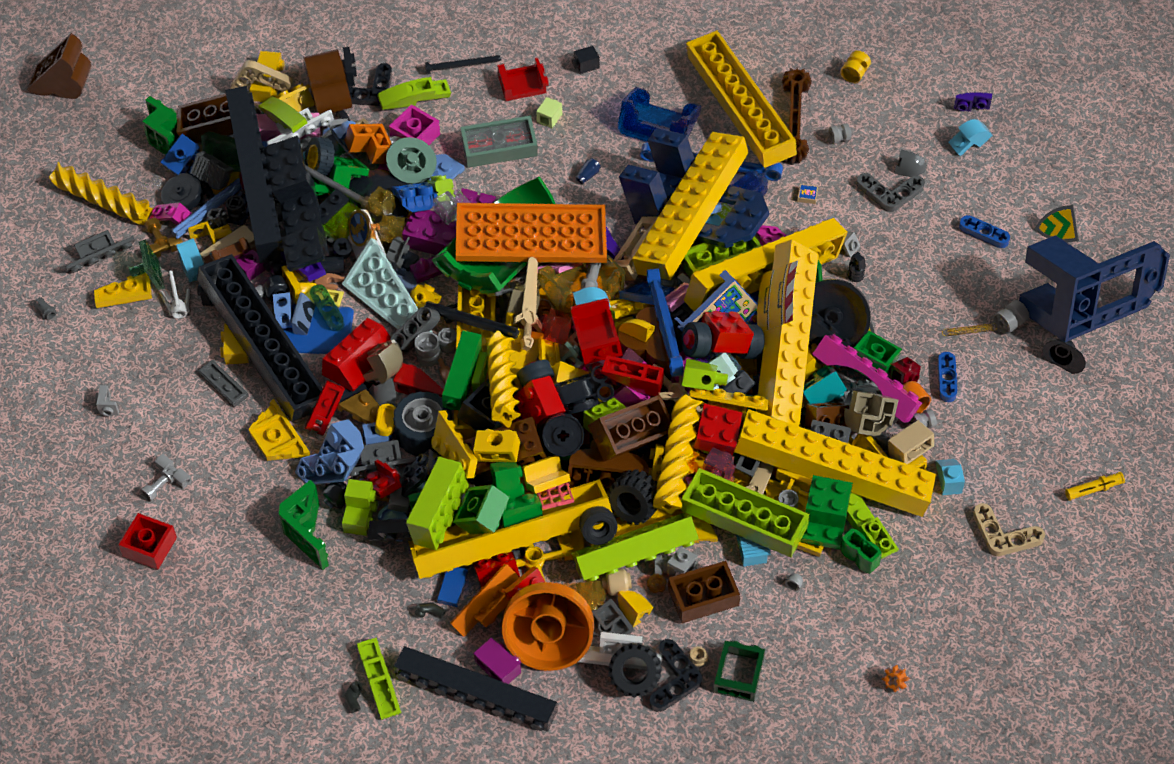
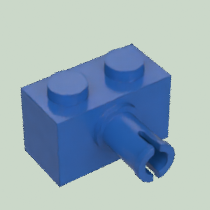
M181 134L162 159L161 164L175 175L187 173L190 168L188 165L192 160H195L201 148L188 137Z

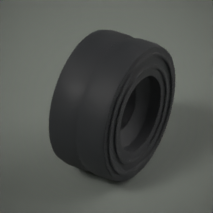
M594 506L587 509L581 515L579 528L587 542L593 545H603L611 541L616 535L617 522L609 509L603 506ZM596 522L604 523L600 529H594L593 525Z

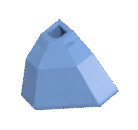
M349 419L332 423L319 453L301 458L295 473L304 483H307L309 480L314 484L346 481L364 449L360 431Z

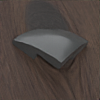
M613 599L607 601L596 611H592L594 636L600 637L601 632L628 635L635 631Z

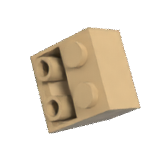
M919 420L908 425L904 430L893 435L888 440L889 458L909 464L934 447V433Z

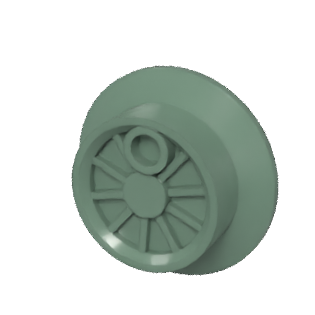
M408 137L397 140L390 146L386 156L387 167L391 174L399 181L407 184L425 182L433 175L436 169L437 161L434 151L426 142L417 138Z

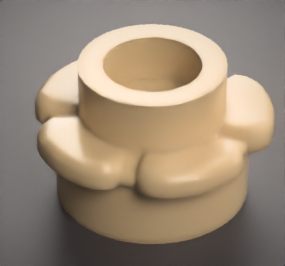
M697 646L690 650L688 658L695 666L700 667L708 661V654L704 648Z

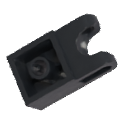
M489 379L486 382L484 381L463 402L457 418L475 431L495 430L502 426L499 421L492 420ZM518 389L517 391H515L514 394H513V397H514V395H515L517 392H519L521 389Z

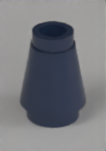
M593 158L586 160L575 177L576 180L584 184L599 173L600 164Z

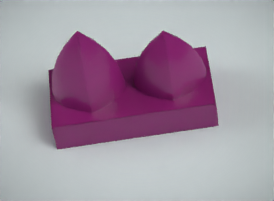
M435 256L428 259L420 258L417 263L410 265V271L417 283L443 274L432 261Z

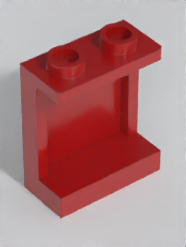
M534 58V65L506 70L504 64L497 65L498 78L505 101L546 93V87L549 86L548 77L544 76L543 63L540 64L538 58Z

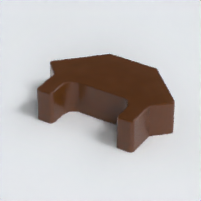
M243 237L230 246L218 251H211L203 259L207 264L232 254L237 260L252 249L247 239Z

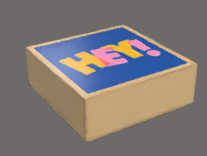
M800 184L798 202L816 204L818 186Z

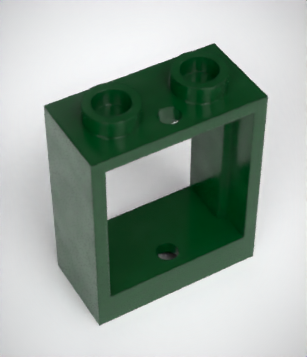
M725 640L713 693L754 702L765 658V649L757 645L749 646L738 641ZM728 653L757 659L752 684L722 678Z

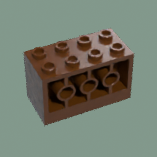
M533 417L512 423L509 428L503 426L493 430H512L517 432L520 446L516 464L520 465L521 469L525 465L549 457L548 450L543 443L542 433ZM476 436L463 440V444H468L472 452ZM477 461L474 478H468L473 487L493 485L490 464L496 462Z

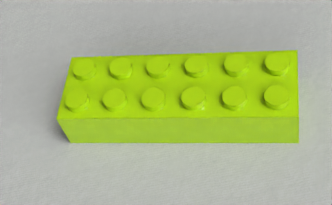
M701 468L696 472L681 501L682 512L790 558L793 556L808 527V513Z
M681 513L614 537L603 545H591L574 551L571 554L578 575L583 580L590 582L598 579L599 575L607 573V575L616 573L620 567L626 566V568L636 566L637 561L643 559L645 561L657 558L656 555L659 553L669 554L676 551V547L682 545L683 548L695 544L694 541L699 540L692 517L686 513Z

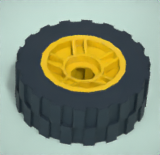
M311 138L305 152V165L326 177L329 176L334 165V146L332 141L328 138Z

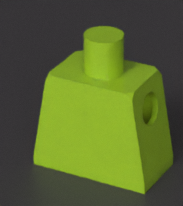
M687 359L682 386L714 390V384L726 386L728 374L717 372V365Z

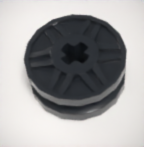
M560 413L553 415L545 422L542 429V439L549 452L556 456L565 457L574 454L580 449L584 440L582 425L575 417L570 414ZM561 430H565V433H568L564 440L557 437L558 434H561Z

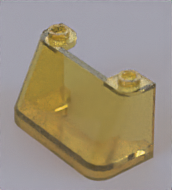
M607 254V263H601L596 281L598 288L605 291L608 300L611 301L620 299L619 291L624 290L626 271ZM583 263L581 266L556 275L555 270L551 266L538 269V281L555 311L564 321L571 320L572 313L570 308L576 306L573 293L581 289V282L586 278L589 263Z

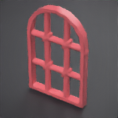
M568 482L544 490L547 492L546 497L541 498L540 492L537 493L543 510L574 503ZM567 486L568 492L562 493L560 488ZM557 489L558 493L551 495L550 490ZM570 495L571 499L564 500L563 497ZM560 497L561 501L553 503V498ZM549 499L550 504L544 505L543 500Z

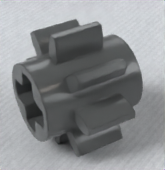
M213 208L207 213L208 219L205 221H208L212 229L228 224L226 220L229 219V216L224 212L223 208Z

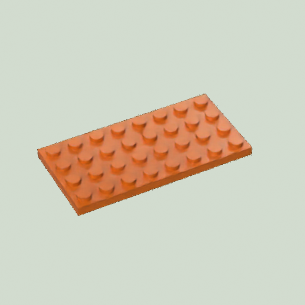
M457 203L456 261L528 262L530 257H534L537 262L607 263L605 205Z

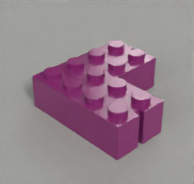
M462 188L450 215L432 210L412 212L409 218L410 222H407L402 233L403 241H406L409 237L407 245L410 246L409 248L436 255L456 237L457 203H493L497 200L496 196L485 193L478 195L477 191Z

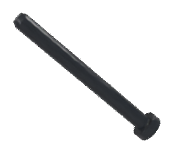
M494 55L435 64L425 62L426 74H431V71L500 62L501 56Z

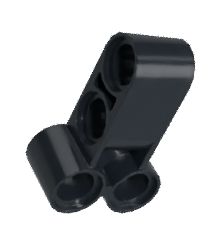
M594 362L591 364L589 374L555 384L563 405L595 395L602 401L612 399L614 389L606 381L608 376L604 374L599 377L594 376L596 369L603 368L602 363ZM602 387H608L607 394H599Z

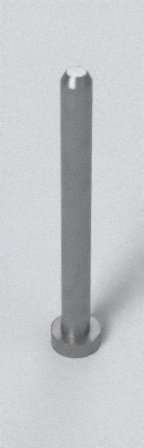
M305 165L311 177L333 189L337 188L345 196L360 203L361 208L365 209L369 204L370 197L366 196L364 198Z

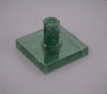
M146 239L139 241L143 262L129 267L132 278L147 273L157 290L164 289L165 286L158 257Z

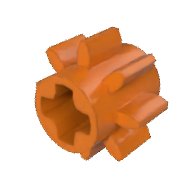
M898 665L893 666L892 669L887 668L885 670L887 675L882 678L886 684L885 688L893 689L894 693L899 690V687L902 690L905 689L907 686L904 682L910 679V677L906 676V669H898Z

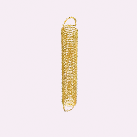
M982 325L974 326L977 329H982L979 332H986L989 329ZM969 326L958 327L961 328V330H967V332L963 334L971 333L974 331V329L967 328ZM954 328L947 329L948 332H952L950 335H961Z

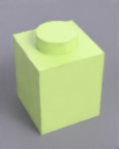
M546 97L536 111L537 123L553 128L562 116V103Z

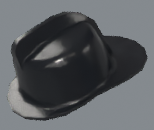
M328 124L330 129L320 138H328L332 141L334 156L348 153L355 160V157L343 145L331 125Z
M1058 338L1047 342L1043 346V356L1049 363L1057 365L1072 374H1078L1085 369V357L1075 348L1071 340L1064 342Z

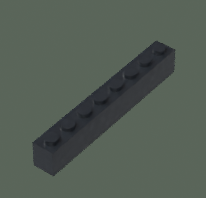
M406 646L403 647L394 665L395 676L401 681L414 682L420 688L433 689L439 695L452 696L458 702L471 703L477 709L490 710L496 716L511 718L515 723L531 725L537 731L544 730L548 732L558 711L557 701Z

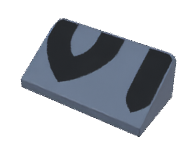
M304 293L299 294L291 321L294 334H308L315 310V304Z

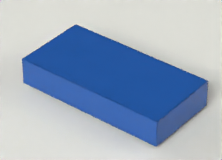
M457 567L446 572L437 599L438 603L458 607L468 575V569Z

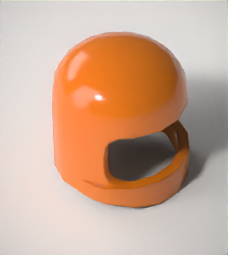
M915 381L904 383L903 389L907 392L915 393L919 397L918 400L922 402L916 413L921 414L931 402L930 395Z

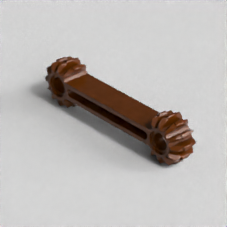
M798 67L795 70L790 68L789 71H785L782 78L784 91L791 92L789 131L791 134L792 125H797V136L794 137L797 155L785 159L786 163L791 161L792 164L795 161L801 163L802 160H806L809 153L807 140L800 139L802 92L809 91L812 80L809 72H806L805 69L799 70ZM794 94H798V106L793 105Z

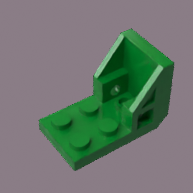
M309 480L280 503L279 517L283 534L317 566L324 570L329 566L328 554L325 549L326 544L321 538L313 536L320 504L316 485Z

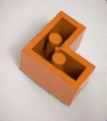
M349 124L344 139L349 152H366L371 164H387L386 156L392 143L383 124Z

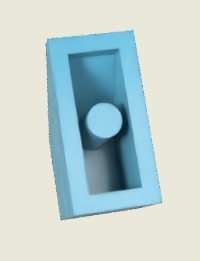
M190 239L177 244L176 247L181 266L189 282L197 281L199 266L204 265L195 240Z
M956 459L936 460L942 495L962 494L965 480L961 464Z

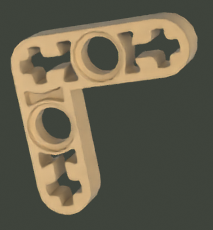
M248 60L244 62L235 76L230 89L247 86L248 90L253 81L256 80L277 90L286 91L290 89L292 79L286 74Z
M981 503L975 507L974 519L992 555L1003 556L1033 548L1043 543L1045 532L1042 528L1032 526L1003 534L989 505ZM981 510H982L983 513H986V520H987V521H985V522H984L985 518H984L983 514H979V512H980ZM991 526L996 532L990 534L986 532L985 528ZM1032 533H1034L1036 536H1039V538L1036 539V537H1032ZM1013 538H1019L1022 541V544L1015 545L1012 543L1011 540ZM995 544H998V546H1002L1001 549H999L998 547H994Z

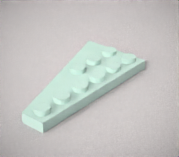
M371 238L342 285L396 329H399L418 310V307L377 241Z

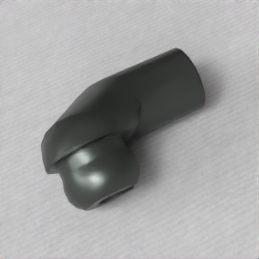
M433 602L419 603L415 610V615L420 618L425 617L426 612L443 618L446 613L445 608Z
M358 681L353 682L348 687L344 696L351 713L358 712L361 709L357 699L362 692L363 685Z

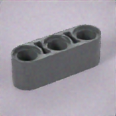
M421 307L392 335L390 340L394 339L401 351L409 352L415 346V339L419 334L430 332L440 320L438 311L428 307Z

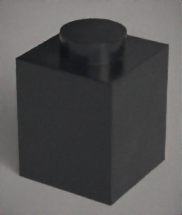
M592 45L574 51L572 63L574 68L578 69L580 74L599 69L600 57Z

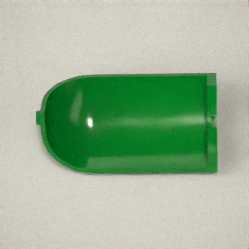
M540 176L517 186L493 202L508 204H556ZM456 237L432 259L437 268L446 277L451 276L458 281L459 286L467 290H479L483 294L499 292L528 263L456 261Z

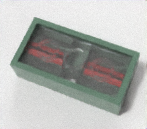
M531 115L460 127L467 168L538 156V145Z

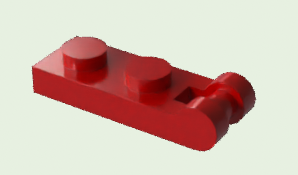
M326 380L312 413L306 422V430L311 431L312 429L322 436L325 434L343 395L344 387ZM316 419L322 421V423L318 424L315 423Z

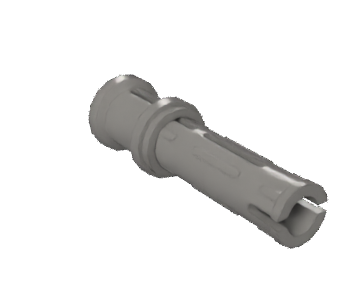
M589 263L586 278L582 280L580 290L588 287L598 288L596 280L601 263Z

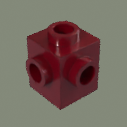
M905 357L891 364L889 379L892 381L897 380L902 385L909 381L918 382L921 366L909 357Z

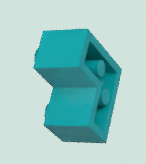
M825 365L812 374L814 379L804 384L803 395L809 404L825 403L841 398L847 389L837 372L830 365Z

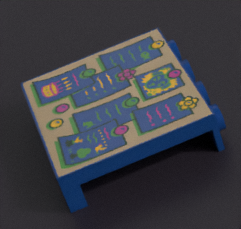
M724 270L720 276L725 282L684 322L678 317L675 319L679 322L678 328L682 332L687 323L701 322L704 312L713 311L737 312L746 324L757 325L758 304ZM711 349L709 351V354L713 358H716L717 356L722 354L719 352H713Z

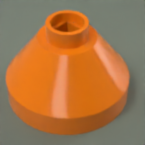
M553 582L532 584L518 591L509 601L502 622L503 639L510 653L513 656H517L521 663L543 671L565 669L581 660L590 648L594 631L592 610L586 600L570 587Z

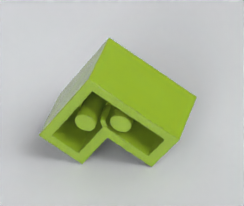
M349 479L344 495L346 509L342 520L343 532L367 536L369 522L374 521L372 515L373 512H377L378 501L375 500L376 490H373L372 482Z

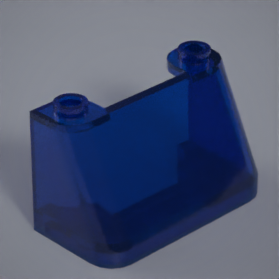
M635 86L622 100L618 130L625 136L648 142V138L656 128L684 134L689 138L700 115L702 105L688 103L683 107L682 113L650 104L649 92Z

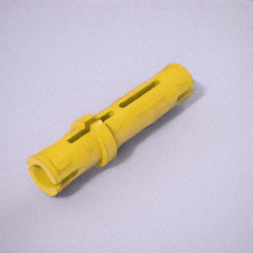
M1122 472L1106 477L1103 475L1099 479L1065 489V495L1068 501L1101 490L1107 491L1110 487L1124 484L1125 478Z

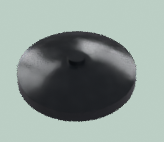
M380 169L370 170L368 176L354 177L350 180L349 189L364 198L368 196L371 199L367 207L363 209L360 203L347 197L349 202L340 209L344 222L349 226V219L354 210H368L377 233L381 235L394 230L402 224L410 210L402 206L397 197L393 195L391 187L407 185V183L396 179L390 171Z
M826 279L815 283L812 313H818L822 316L823 322L827 326L832 325L839 331L838 335L843 339H849L854 344L852 346L854 348L868 333L871 324V310L866 297L856 286L844 280ZM824 337L814 338L808 344V347L812 349L811 345L813 343H816L818 346Z

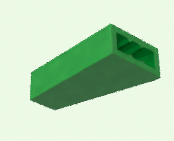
M462 331L442 393L443 407L460 411L463 402L467 399L472 386L480 352H482V334Z

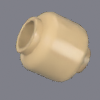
M623 568L610 575L606 573V577L602 578L603 590H607L610 596H617L619 591H629V589H632L630 573H627Z

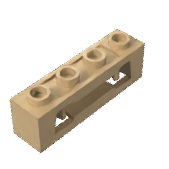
M642 217L609 266L616 280L634 281L638 274L632 258L658 217Z

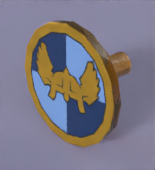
M363 210L354 211L349 219V234L352 242L356 246L363 247L368 244L371 238L377 241L374 231H379L380 225L378 223L371 224L367 213Z

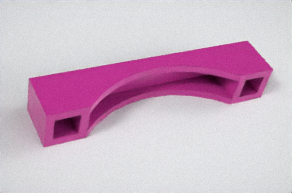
M834 334L832 336L825 335L813 352V355L826 365L847 366L868 376L879 388L882 395L898 399L895 416L902 422H909L922 404L918 400L919 397L911 391H905L903 385L897 380L892 381L887 377L888 374L884 370L874 368L872 366L873 363L869 359L859 357L854 348L843 345L841 343L842 340Z

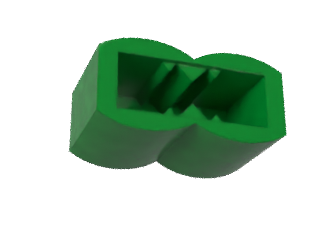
M851 528L842 537L840 550L847 559L855 561L860 570L871 574L880 566L882 552L877 545L867 541L861 532Z

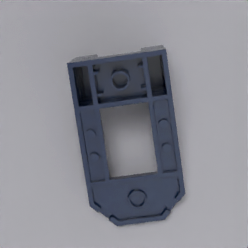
M656 128L647 141L657 171L628 164L619 175V180L635 224H638L642 217H659L693 163L694 156L687 135ZM728 185L719 202L734 205L719 226L705 223L695 240L724 248L734 246L733 243L741 240L744 242L752 240L770 215L762 193Z
M1055 235L1027 246L1025 263L1057 284L1056 288L1046 283L1020 294L1019 301L1027 308L1030 319L1062 341L1067 342L1147 308L1152 302L1150 298L1156 291L1159 293L1164 287L1170 254L1160 244L1153 241L1097 263ZM1136 269L1132 294L1097 308L1101 283Z

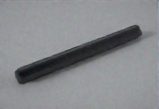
M427 301L424 307L438 311L441 317L493 333L500 331L506 337L516 339L520 333L516 327L431 301Z

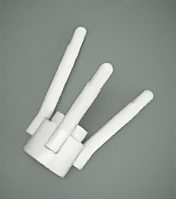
M170 270L169 276L174 296L171 306L163 291L159 293L169 311V316L179 319L185 317L190 312V289L186 291L185 303L178 299L173 272Z

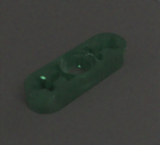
M321 284L314 285L310 290V295L328 328L331 331L342 330L345 326L343 316L326 287ZM316 292L322 293L323 300L316 295ZM325 305L332 306V309L328 312L322 310ZM332 316H334L336 321L339 323L338 325H335V323H333L331 318Z

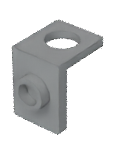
M680 547L667 562V566L680 573H686L687 571L695 570L698 556Z

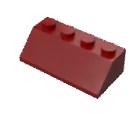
M366 318L323 358L322 375L352 392L365 381L363 374L372 368L367 360V357H369L367 352L378 344L391 339L384 326L370 318Z

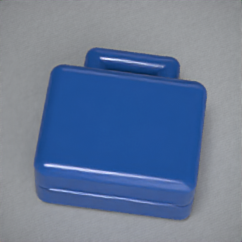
M292 304V318L296 304ZM315 305L307 335L294 334L292 328H285L283 330L299 353L328 354L351 333L354 310L351 307L340 306L338 308Z

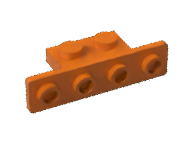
M504 564L450 624L462 636H466L477 623L484 627L492 624L496 616L509 603L503 591L513 584L519 576L507 564Z

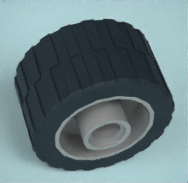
M427 391L412 393L404 397L397 404L393 413L395 434L399 446L405 452L419 456L428 449H433L431 441L435 432L438 411H446L448 421H453L452 411L443 407L442 397L438 394Z

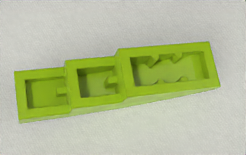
M272 96L258 105L259 109L272 121L279 123L285 129L288 128L292 133L307 124L304 116L276 97Z
M377 637L357 643L381 720L401 714Z

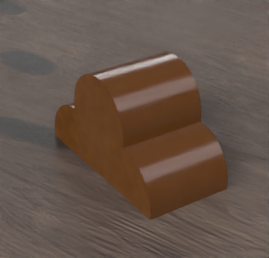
M70 33L36 65L27 87L28 91L40 96H48L54 93L66 99H76L81 96L92 64L81 53L83 45L77 36Z
M335 49L303 57L317 113L321 115L329 110L333 113L353 108L339 50Z
M654 306L646 307L638 312L636 319L649 322L655 326V331L646 342L619 331L618 337L623 355L617 358L639 363L645 361L648 365L656 364L664 368V375L667 379L671 380L669 359L659 329Z
M593 439L590 449H581L571 455L567 472L570 476L568 483L571 489L600 479L607 494L611 485L621 474L628 470L633 471L636 469L640 473L644 471L648 475L649 467L643 458L629 452L604 462Z

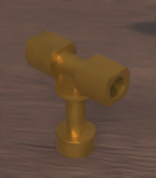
M151 218L146 221L145 227L147 231L153 233L155 237L154 244L144 247L148 260L161 257V252L167 250L171 252L177 251L176 245L182 243L181 237L167 238L162 236L160 232L161 224L157 218Z

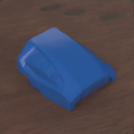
M428 182L391 187L393 195L397 197L403 207L411 212L430 210L438 202L437 193Z

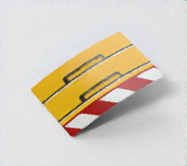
M798 260L762 275L758 297L757 325L761 327L763 332L793 321V294Z

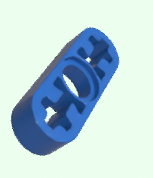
M970 215L963 216L960 219L959 228L962 232L998 248L1008 246L1010 234L1007 231ZM980 230H988L989 234L984 235L980 233Z
M942 352L937 362L939 397L944 402H953L957 396L956 358L951 352ZM944 359H948V367H945L946 365ZM949 374L952 376V379L945 380L942 375ZM947 386H950L949 392L951 393V395H947Z

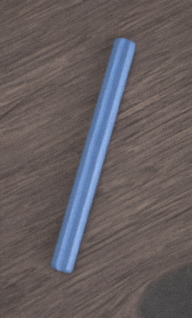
M237 178L174 227L172 235L175 238H180L188 231L189 227L195 226L203 220L211 209L218 208L230 196L242 189L240 180Z

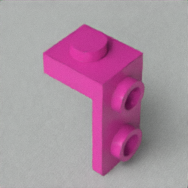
M181 203L156 205L153 208L150 219L157 218L159 221L171 220L175 225H178L192 213Z

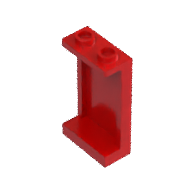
M607 298L570 308L584 364L605 360L606 355L613 357L623 355Z

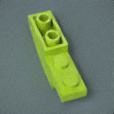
M431 77L404 82L378 93L382 110L408 107L411 104L416 106L417 101L448 98L451 96L446 79L432 81Z
M851 493L847 520L853 529L861 532L867 541L879 547L882 552L881 559L899 551V548L879 518L873 516L861 496Z

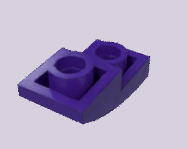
M983 92L958 94L955 97L953 109L971 112L972 107H976L978 109L990 110L993 94Z

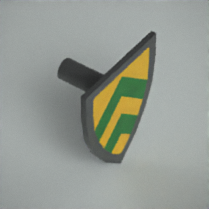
M1074 205L1062 206L1048 212L1038 222L1035 230L1046 238L1056 235L1065 242L1079 241Z

